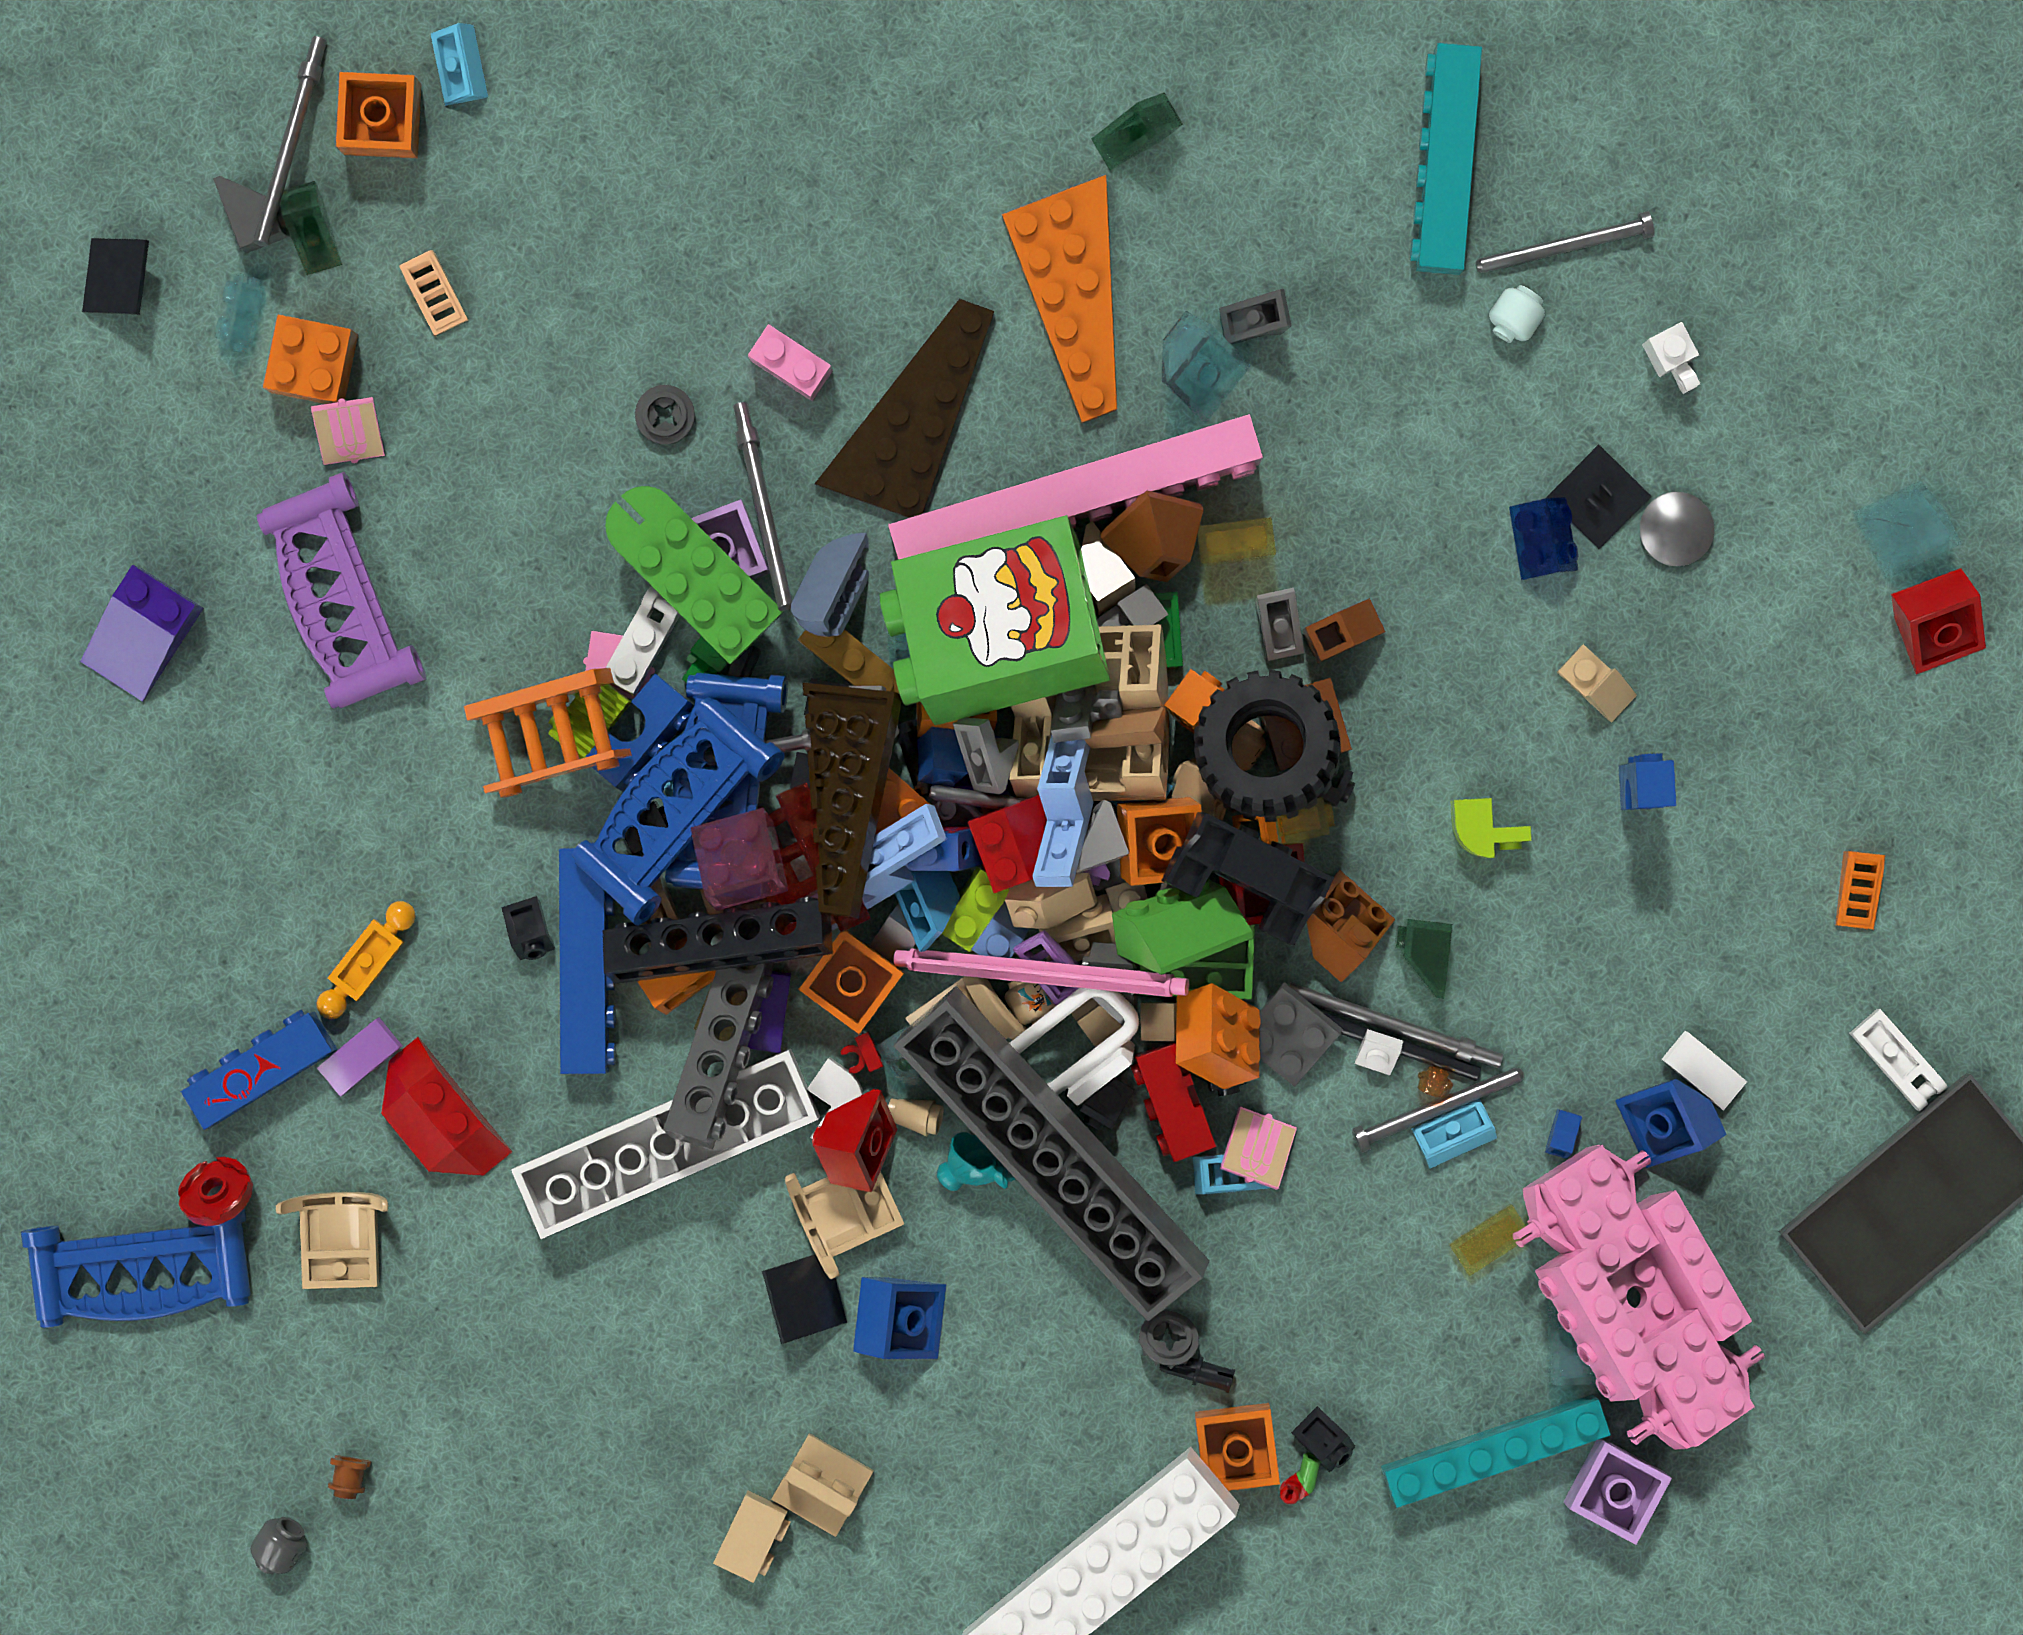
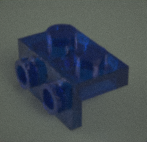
M1565 497L1545 498L1509 507L1521 580L1578 570V548L1573 541L1571 529L1572 513Z

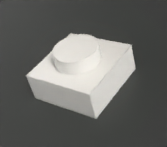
M1367 1029L1358 1050L1355 1064L1391 1075L1400 1055L1403 1041Z

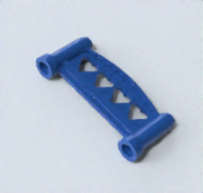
M707 673L689 675L686 695L687 697L694 698L695 705L684 732L695 726L698 722V717L694 713L697 705L703 699L710 697L712 700H718L765 742L768 712L783 714L785 711L788 696L787 676L770 675L769 679ZM710 741L702 742L698 753H693L689 757L688 763L691 768L703 769L708 764L705 760V752L712 748ZM682 769L675 773L672 797L693 798L686 770ZM748 773L729 795L728 799L733 803L716 811L707 821L729 840L705 853H698L695 849V842L700 837L696 834L677 856V859L666 869V883H671L674 887L743 893L747 899L763 900L767 886V864L765 862L752 861L761 781H758Z
M710 697L703 699L697 705L694 712L698 717L696 725L679 735L659 751L634 777L610 812L595 843L585 840L572 853L575 864L624 908L623 914L635 925L646 922L661 904V897L651 886L747 774L750 773L758 781H764L778 770L784 760L785 754L772 742L765 743L716 699L712 700ZM704 741H710L712 744L717 770L691 768L689 766V757L693 753H698L699 746ZM683 769L687 772L693 795L692 799L669 797L664 794L665 785L668 782L674 781V775L679 770ZM655 798H660L663 802L668 822L667 828L642 825L639 821L640 814L645 810H649L650 803ZM630 827L638 829L644 854L643 857L618 854L615 851L616 842L625 838V833Z
M245 1208L233 1219L220 1225H201L61 1241L59 1226L39 1227L21 1231L22 1246L28 1248L36 1319L40 1321V1327L47 1328L62 1325L63 1317L67 1315L105 1321L153 1319L184 1312L217 1298L226 1300V1306L229 1307L248 1304V1296L251 1295L242 1227V1222L246 1221ZM193 1252L211 1272L212 1280L210 1283L202 1284L197 1281L194 1285L187 1286L182 1282L181 1275ZM155 1257L162 1262L174 1277L175 1283L172 1288H164L160 1285L156 1290H150L145 1286L144 1279ZM118 1261L122 1263L137 1281L138 1287L135 1292L130 1293L123 1289L119 1294H112L108 1291L107 1283ZM81 1265L99 1284L100 1293L98 1296L92 1297L85 1294L82 1298L78 1299L71 1295L70 1287Z

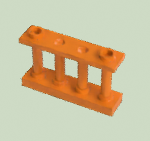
M611 668L590 669L464 706L467 721L482 720L483 725H487L500 781L483 786L484 792H499L500 798L521 794V786L597 766V771L620 766L618 759L632 756L630 748L612 750L599 698V694L602 693L601 686L614 683ZM579 693L580 698H584L597 750L596 755L579 759L566 703L569 702L568 696ZM545 702L547 707L552 708L565 762L564 764L549 768L546 766L534 712L537 711L536 705ZM513 711L515 716L520 718L532 768L531 773L517 777L514 776L502 726V721H505L504 714Z

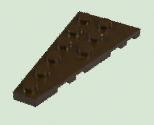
M959 299L818 478L815 485L907 518L923 514L994 311Z
M803 683V695L808 697L809 714L805 715L806 729L810 730L811 749L807 752L811 809L816 810L817 828L813 829L814 843L818 844L819 864L816 867L819 912L824 914L858 919L902 699L899 693L892 691Z

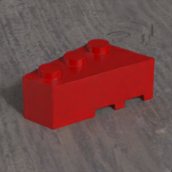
M1171 1041L1135 1054L1134 1057L1137 1063L1130 1065L1137 1086L1143 1084L1146 1086L1150 1098L1143 1100L1150 1121L1158 1119L1162 1133L1156 1135L1163 1156L1171 1154L1173 1162L1216 1147L1191 1075L1187 1069L1176 1064V1041Z

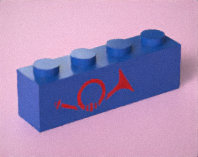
M302 1010L297 1011L283 1020L286 1027L275 1034L270 1029L251 1040L253 1047L241 1054L239 1049H236L219 1060L222 1066L209 1074L208 1070L204 1069L187 1079L190 1086L180 1092L204 1130L212 1128L338 1050L315 1012L304 1014Z

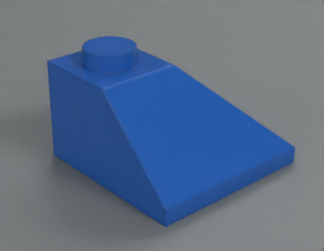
M1677 1079L1615 1100L1638 1152L1641 1150L1645 1151L1649 1156L1644 1159H1651V1164L1645 1166L1646 1168L1702 1151L1727 1135L1712 1101Z

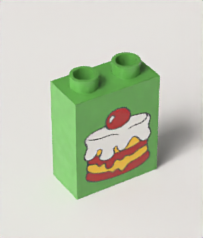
M1068 515L891 561L896 589L880 593L879 598L889 635L893 637L906 633L910 657L893 662L898 690L905 706L921 702L935 726L1111 680L1081 546Z

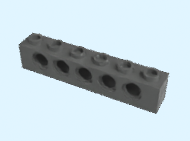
M760 927L752 929L748 933L747 940L755 938L759 934ZM781 961L758 964L752 970H743V967L716 970L663 1128L670 1138L712 1150L716 1140L720 1141L723 1138L727 1124L724 1115L728 1104L733 1105L737 1097L739 1086L735 1082L739 1070L745 1069L749 1061L750 1048L747 1046L751 1034H756L759 1030L762 1020V1012H759L763 998L767 999L771 994L774 978L771 974L774 965ZM745 991L748 993L747 999L743 1004L738 1006L731 1005V999L737 992ZM729 1026L736 1027L733 1038L728 1041L719 1040V1035L724 1028ZM723 1062V1071L718 1076L709 1077L707 1075L711 1064ZM705 1097L712 1098V1104L707 1111L702 1113L696 1112L695 1107L700 1099Z

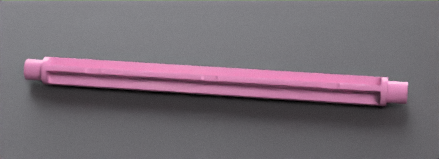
M911 948L909 951L896 950L894 954V965L896 967H906L909 971L1172 997L1173 994L1186 996L1189 991V979L1177 978L1174 974L1165 973L1161 975L1156 972L934 950L919 952L918 949Z

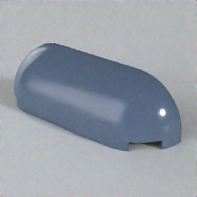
M855 533L835 539L822 547L815 555L791 603V612L795 620L806 631L822 637L837 636L844 631L869 577L868 570H861V562L856 567L863 549H869L867 533Z

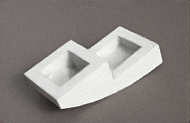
M1687 1031L1683 1032L1662 1058L1676 1073L1697 1088L1723 1111L1747 1083L1736 1071Z

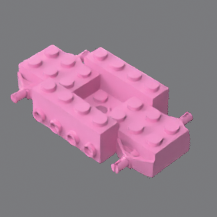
M1603 1145L1586 1147L1523 1188V1197L1529 1220L1527 1221V1226L1513 1233V1239H1519L1515 1243L1519 1247H1523L1533 1239L1541 1237L1548 1245L1560 1253L1535 1270L1539 1278V1288L1548 1299L1552 1300L1559 1312L1557 1317L1561 1326L1571 1333L1577 1343V1353L1586 1365H1589L1597 1378L1596 1386L1601 1394L1608 1398L1610 1402L1636 1400L1639 1398L1644 1417L1641 1418L1642 1423L1627 1431L1628 1437H1633L1630 1439L1631 1442L1638 1445L1639 1442L1648 1436L1655 1434L1674 1450L1697 1447L1755 1407L1750 1399L1747 1371L1748 1368L1764 1359V1353H1759L1762 1350L1757 1345H1754L1741 1356H1736L1717 1343V1341H1724L1751 1323L1752 1320L1677 1191L1654 1194L1636 1203L1634 1175L1645 1166L1651 1164L1650 1158L1644 1159L1649 1155L1641 1150L1629 1160L1624 1161L1605 1149ZM1631 1287L1636 1288L1641 1296L1640 1304L1636 1308L1630 1306L1627 1301V1292Z

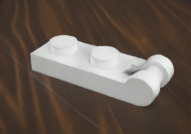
M652 586L645 593L638 611L606 668H611L614 680L612 684L634 696L637 694L680 617V614ZM654 608L664 613L660 623L649 618Z
M1876 1009L1849 1033L1917 1111L1920 1112L1928 1105L1927 1100L1935 1093L1940 1094L1948 1087L1944 1080L1881 1009ZM1921 1075L1926 1082L1916 1089L1911 1082Z

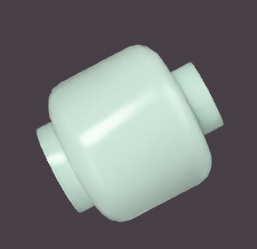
M1519 285L1517 289H1505L1489 313L1490 320L1495 325L1493 329L1494 334L1508 343H1511L1513 339L1519 341L1529 340L1545 316V311L1541 306L1543 304L1542 298L1522 285Z

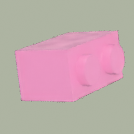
M769 324L748 354L750 361L811 401L814 400L833 371L830 364Z

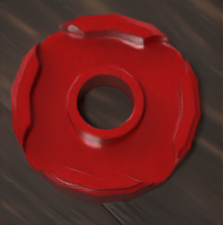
M225 1156L216 1157L217 1161L210 1163L204 1161L197 1164L185 1175L178 1189L180 1197L179 1206L184 1215L194 1224L202 1226L220 1225L233 1219L247 1205L252 1195L253 1182L245 1166L237 1159ZM222 1186L217 1194L207 1196L212 1188Z

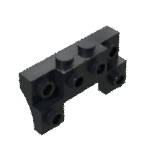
M1197 812L1182 847H1176L1161 881L1193 897H1199L1212 872L1270 901L1258 929L1289 945H1295L1306 922L1318 905L1325 899L1334 877L1292 857L1291 853L1293 850L1283 844L1272 841L1269 845L1259 840L1261 834L1249 827L1240 825L1237 829L1206 812Z

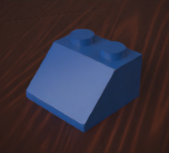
M862 1277L853 1352L881 1359H938L946 1284L887 1277Z

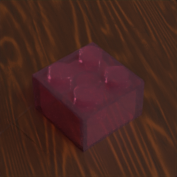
M764 808L691 827L704 895L716 911L788 891L774 822Z

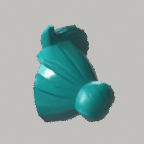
M960 1132L952 1137L948 1149V1161L940 1164L937 1170V1179L950 1191H957L963 1184L977 1186L994 1181L1003 1189L1008 1188V1182L1015 1180V1177L978 1137L968 1132Z

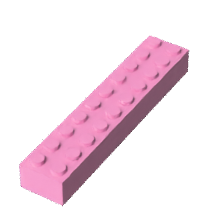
M1250 414L891 523L888 524L898 559L1068 515L1071 525L1075 529L1076 521L1089 517L1090 523L1092 521L1095 523L1112 517L1111 514L1114 509L1125 507L1126 510L1136 501L1139 495L1147 490L1177 498L1182 496V492L1185 491L1184 488L1196 485L1197 491L1218 485V481L1221 480L1220 477L1232 474L1233 480L1252 475L1263 456Z

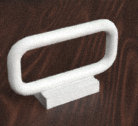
M1078 988L1010 1042L1011 1046L1020 1054L1087 1000L1093 997H1100L1106 1000L1124 1018V1025L1047 1084L1057 1095L1068 1088L1067 1096L1077 1106L1132 1064L1135 1044L1130 1039L1138 1030L1139 1018L1133 1005L1119 992Z

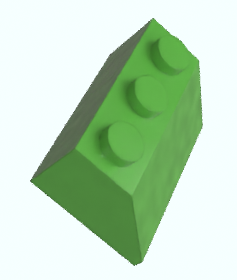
M1209 878L1199 897H1193L1177 888H1168L1158 891L1156 896L1149 899L1129 902L1126 908L1112 913L1117 955L1161 975L1253 938L1251 928L1226 887L1210 881Z

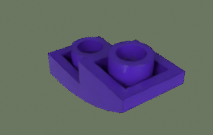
M772 971L771 976L774 978L773 988L770 996L767 999L763 998L759 1012H762L761 1024L758 1032L751 1034L747 1047L753 1050L780 1053L791 973Z

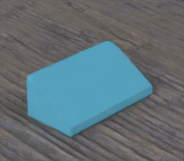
M457 23L431 33L445 106L487 98L488 94L474 25Z
M1480 1098L1412 1128L1429 1169L1497 1138L1495 1127Z

